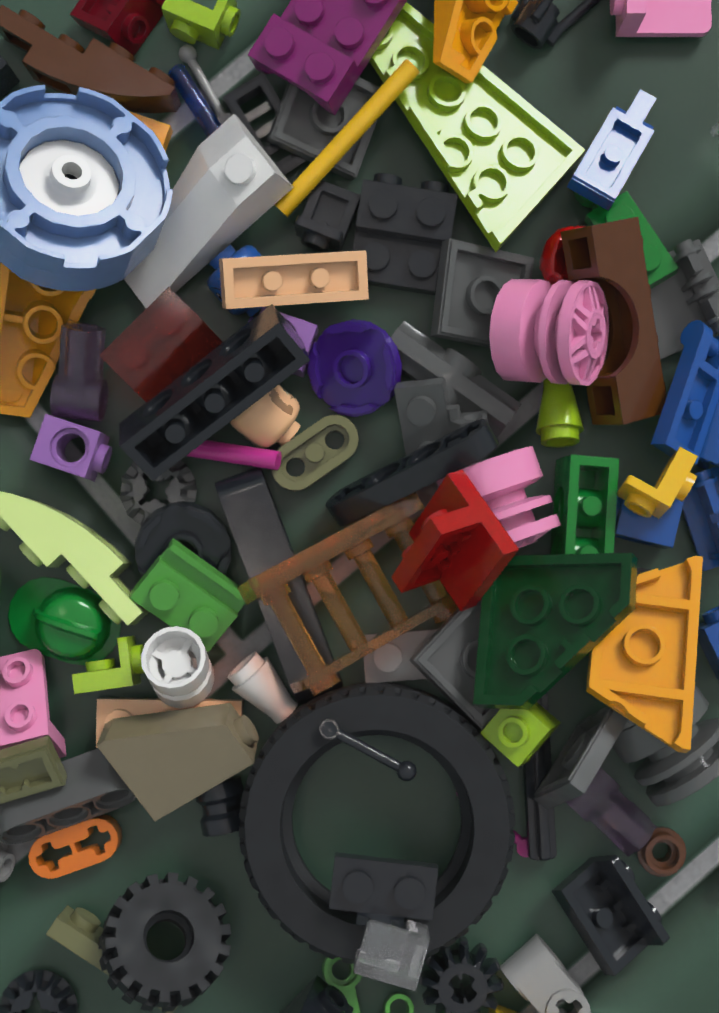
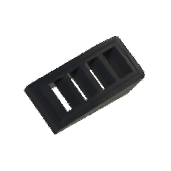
M264 72L225 95L222 100L231 115L235 114L270 157V155L281 148L273 144H269L264 148L260 139L269 134L274 119L255 131L250 125V122L271 109L276 115L281 103ZM262 93L266 101L244 114L240 106ZM291 153L277 162L276 166L285 175L307 160Z

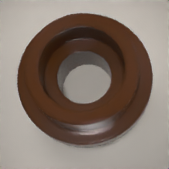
M657 826L648 829L641 835L637 843L636 854L639 863L647 872L658 877L673 875L683 866L686 859V846L683 839L674 830L664 826ZM660 842L666 843L668 846L667 854L663 858H654L652 854L653 847Z

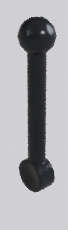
M328 718L320 724L319 732L323 738L328 740L336 738L395 770L398 778L403 781H411L416 776L417 769L415 764L410 761L400 762L341 730L339 723L335 719Z

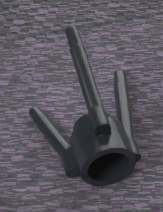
M522 0L511 16V19L514 21L511 29L517 38L534 49H541L545 42L553 47L563 32L601 0L583 1L559 23L556 18L560 12L555 4L552 3L553 0Z

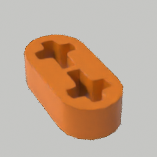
M103 814L42 836L30 847L28 855L29 865L38 876L54 879L101 863L110 858L120 847L123 838L122 828L113 817ZM93 826H97L100 833L108 831L110 834V839L104 844L105 850H101L97 843L82 848L80 841L88 838L94 832ZM49 842L54 849L70 845L71 852L66 853L58 860V866H55L53 860L44 861L42 853L48 849Z

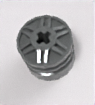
M696 684L694 690L691 750L689 752H677L630 720L627 721L613 745V749L625 763L636 762L645 758L636 769L634 778L640 785H648L646 795L657 807L667 806L680 801L702 789L719 776V719L711 718L698 722L708 710L709 702Z

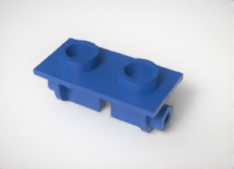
M718 466L694 473L697 475L696 481L684 499L682 508L697 556L703 557L702 571L719 567Z

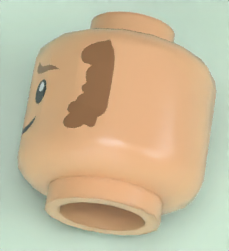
M277 385L230 423L233 428L257 448L265 449L271 447L276 442L283 446L295 436L301 426L295 421L300 411L299 402L282 386Z

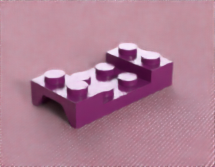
M291 0L281 17L273 13L248 53V56L258 71L264 72V74H276L305 91L326 111L335 116L407 0Z

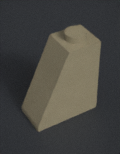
M231 703L114 718L105 724L96 746L156 822L254 764L259 736L252 721L246 715L240 716Z

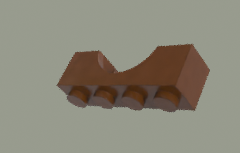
M633 217L562 231L561 238L568 280L572 282H577L578 280L597 282L605 294L608 306L609 336L604 364L597 379L589 386H586L592 424L625 425L660 415L666 400V385L662 373L658 335L655 328L651 289L648 283L639 218Z

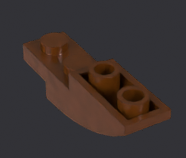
M4 5L0 6V34L4 40L27 53L22 62L34 80L63 94L77 95L78 87L87 88L113 98L128 111L136 113L177 112L181 106L174 87V80L156 67H151L148 71L134 63V56L122 46L114 42L106 46L93 38L85 50L79 43L65 34H60L56 38L45 31V25L26 10L21 9L17 14Z

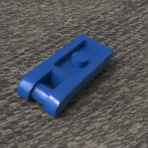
M701 320L690 322L681 333L680 340L684 348L651 441V445L670 457L679 447L697 455L698 457L694 465L698 463L719 400V336L713 337L712 329Z

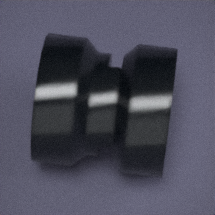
M232 776L195 798L196 802L202 805L204 815L200 820L203 836H219L239 831L240 796L243 793L241 776Z

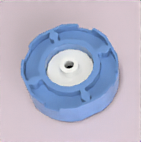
M36 85L14 91L0 101V262L23 280L45 288L61 291H89L122 281L154 250L170 208L173 189H170L166 170L169 160L161 142L149 127L116 100L102 93L78 87L77 95L45 93V85Z

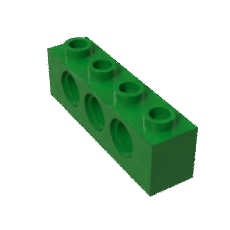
M570 454L556 459L552 515H558L561 525L551 530L550 555L614 553L619 458Z

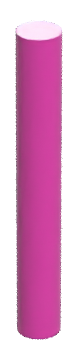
M206 440L186 455L271 470L279 469L282 458L280 451Z

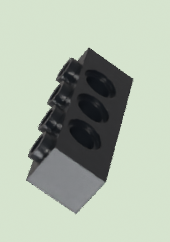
M271 304L120 422L119 447L154 481L309 362L310 359L302 339L275 306Z

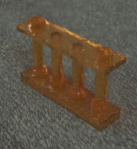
M416 492L389 504L252 577L237 588L246 605L261 598L265 606L270 604L308 673L306 676L290 684L294 693L309 688L313 695L323 692L340 681L336 672L430 618H433L436 624L448 619L458 608L451 596L446 593L440 580L421 586L430 604L407 616L371 551V548L375 546L370 538L385 531L389 539L394 537L402 553L408 546L414 543L409 535L410 527L414 525L410 517L425 508ZM345 553L349 561L354 559L391 626L368 640L330 573L334 569L330 560ZM302 575L307 583L313 582L350 649L326 664L288 596L292 591L287 583Z

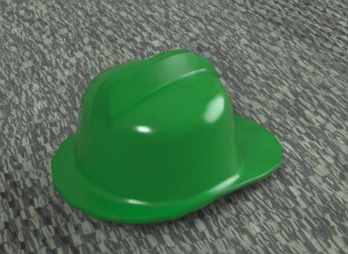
M50 577L33 579L20 587L10 602L8 614L11 631L20 644L30 650L37 649L45 656L69 664L84 666L85 662L102 660L113 651L117 644V638H120L121 623H114L102 611L98 603L103 599L96 591L88 588L84 589L79 585Z

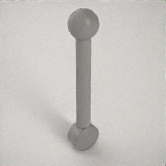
M183 45L179 49V59L187 63L218 117L217 126L219 128L232 115L225 112L196 60V49L192 45Z

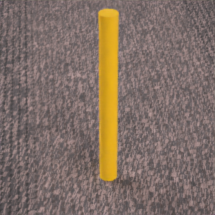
M408 59L403 61L291 184L294 188L275 204L287 217L418 76L419 70Z

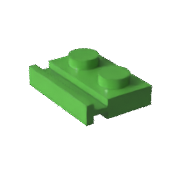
M173 538L162 555L158 556L131 590L130 599L169 626H179L193 631L200 637L206 651L209 652L237 618L238 612L242 607L250 602L251 594Z

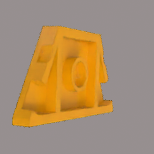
M693 556L687 558L683 563L662 570L656 568L639 574L636 582L635 609L589 652L586 692L680 753H687L691 750L702 556Z

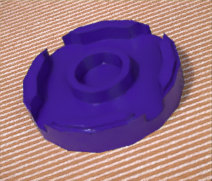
M352 319L330 325L322 332L323 334L319 336L317 342L313 343L309 351L310 361L308 362L307 372L312 390L319 399L323 398L326 404L331 406L329 407L331 410L340 415L358 417L378 411L392 400L395 395L394 388L398 382H401L402 362L396 344L385 330L369 321Z

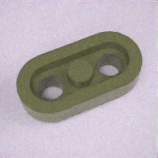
M329 415L323 417L277 450L281 452L282 458L279 469L271 470L275 481L286 490L293 492L303 491L351 459L357 451L359 436L355 425L346 417ZM334 432L340 433L344 437L342 447L339 449L329 448L326 445V438L329 434ZM294 459L301 460L305 464L303 474L297 477L291 476L287 472L289 462Z

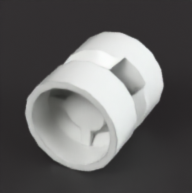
M179 626L166 627L154 633L145 643L141 653L142 669L161 701L168 706L181 709L193 707L208 696L215 681L214 668L205 646L197 634L190 629Z

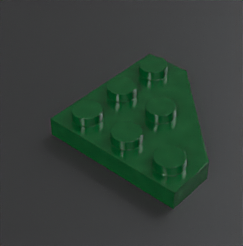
M633 553L514 556L482 597L473 705L479 708L529 710L635 609L638 558Z

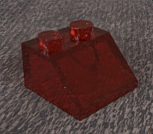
M168 287L99 356L147 402L223 342Z

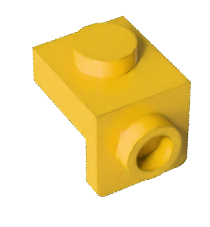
M679 447L668 460L654 487L635 476L629 475L617 491V496L625 500L624 505L632 512L643 517L650 518L654 516L660 519L671 507L675 498L683 502L697 478V475L691 473L690 470L698 456Z

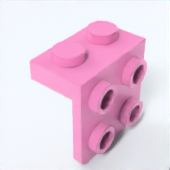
M610 0V14L616 17V37H704L712 26L711 0Z
M31 649L0 657V750L49 735L59 758L66 757L65 738L50 721L44 656L39 650Z

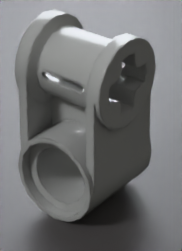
M537 933L500 965V969L509 982L526 1001H530L539 1013H567L565 1009H558L557 1002L561 999H564L567 1003H573L574 1009L569 1013H591L590 1005L579 984L565 970L566 968L560 959Z

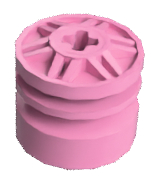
M511 279L505 283L495 299L490 321V350L496 372L503 380L541 383L547 378L550 383L555 384L569 383L571 385L583 386L592 384L603 367L608 347L609 316L605 294L597 282L590 280H578L577 282L559 280L551 285L549 281L540 279Z
M533 446L514 450L463 468V471L518 548L537 542L539 538L551 529L561 525L557 514L537 521L533 515L532 509L553 502L550 495L527 498L524 488L543 477ZM444 478L436 481L438 487L440 486Z

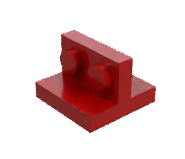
M462 469L446 475L408 534L414 543L403 551L401 555L403 560L391 578L401 593L440 580L459 610L464 611L477 605L518 552L519 548Z

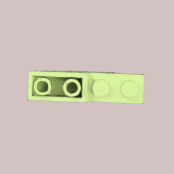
M0 491V528L6 532L11 528L20 537L23 543L19 545V548L34 565L40 567L44 564L46 567L58 568L68 560L70 565L66 567V571L82 588L87 589L91 586L102 597L103 600L98 603L99 607L116 624L124 621L127 626L135 625L149 613V611L130 599L131 590L118 577L132 563L114 545L95 530L67 513L27 497Z

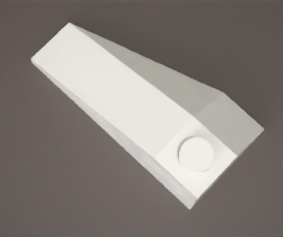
M235 114L228 118L197 147L173 188L170 208L154 250L124 278L150 313L159 308L294 188Z

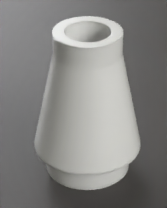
M256 651L244 658L227 677L234 685L232 691L267 714L276 724L284 721L298 705L290 696L269 658H262Z

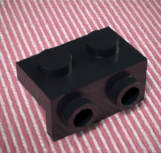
M617 855L589 858L552 890V893L604 975L616 976L648 945L663 946L670 939L662 925V918L658 910L645 899L635 883L633 871Z

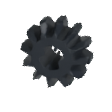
M460 937L458 940V950L451 951L450 946H441L442 957L435 954L425 957V963L430 970L419 973V982L424 987H427L422 994L425 1005L437 1004L435 1013H481V1006L496 1010L498 1003L492 993L503 990L504 984L502 978L495 975L500 969L497 958H486L487 948L483 943L477 944L469 952L467 938ZM462 974L469 976L470 984L467 987H464L462 983H460V988L453 987L452 978L458 975L460 980H462Z

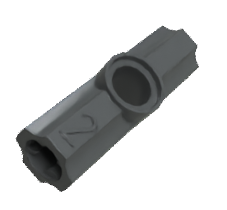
M403 321L390 337L398 348L404 374L414 381L445 377L449 404L460 405L461 413L487 410L489 425L497 438L521 406L520 402L481 375V370L464 355L451 348L443 349L427 335L418 331L407 322Z

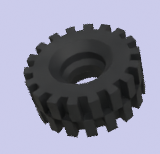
M168 872L164 879L158 880V875L153 874L147 876L140 885L136 881L127 888L122 897L119 896L104 922V929L99 938L98 949H102V956L99 960L101 970L107 969L110 975L107 983L112 990L118 987L124 993L121 999L129 1005L135 1000L142 1003L141 1010L149 1012L154 1007H162V1012L173 1011L179 1005L185 1007L202 995L224 969L222 965L229 957L231 945H226V940L231 935L230 923L223 924L222 921L227 912L222 903L216 907L214 906L211 899L215 893L209 887L204 892L195 888L199 880L191 876L185 882L177 881L179 873ZM163 921L171 922L181 929L185 944L182 953L172 960H161L153 956L149 951L146 937L148 930L156 923Z

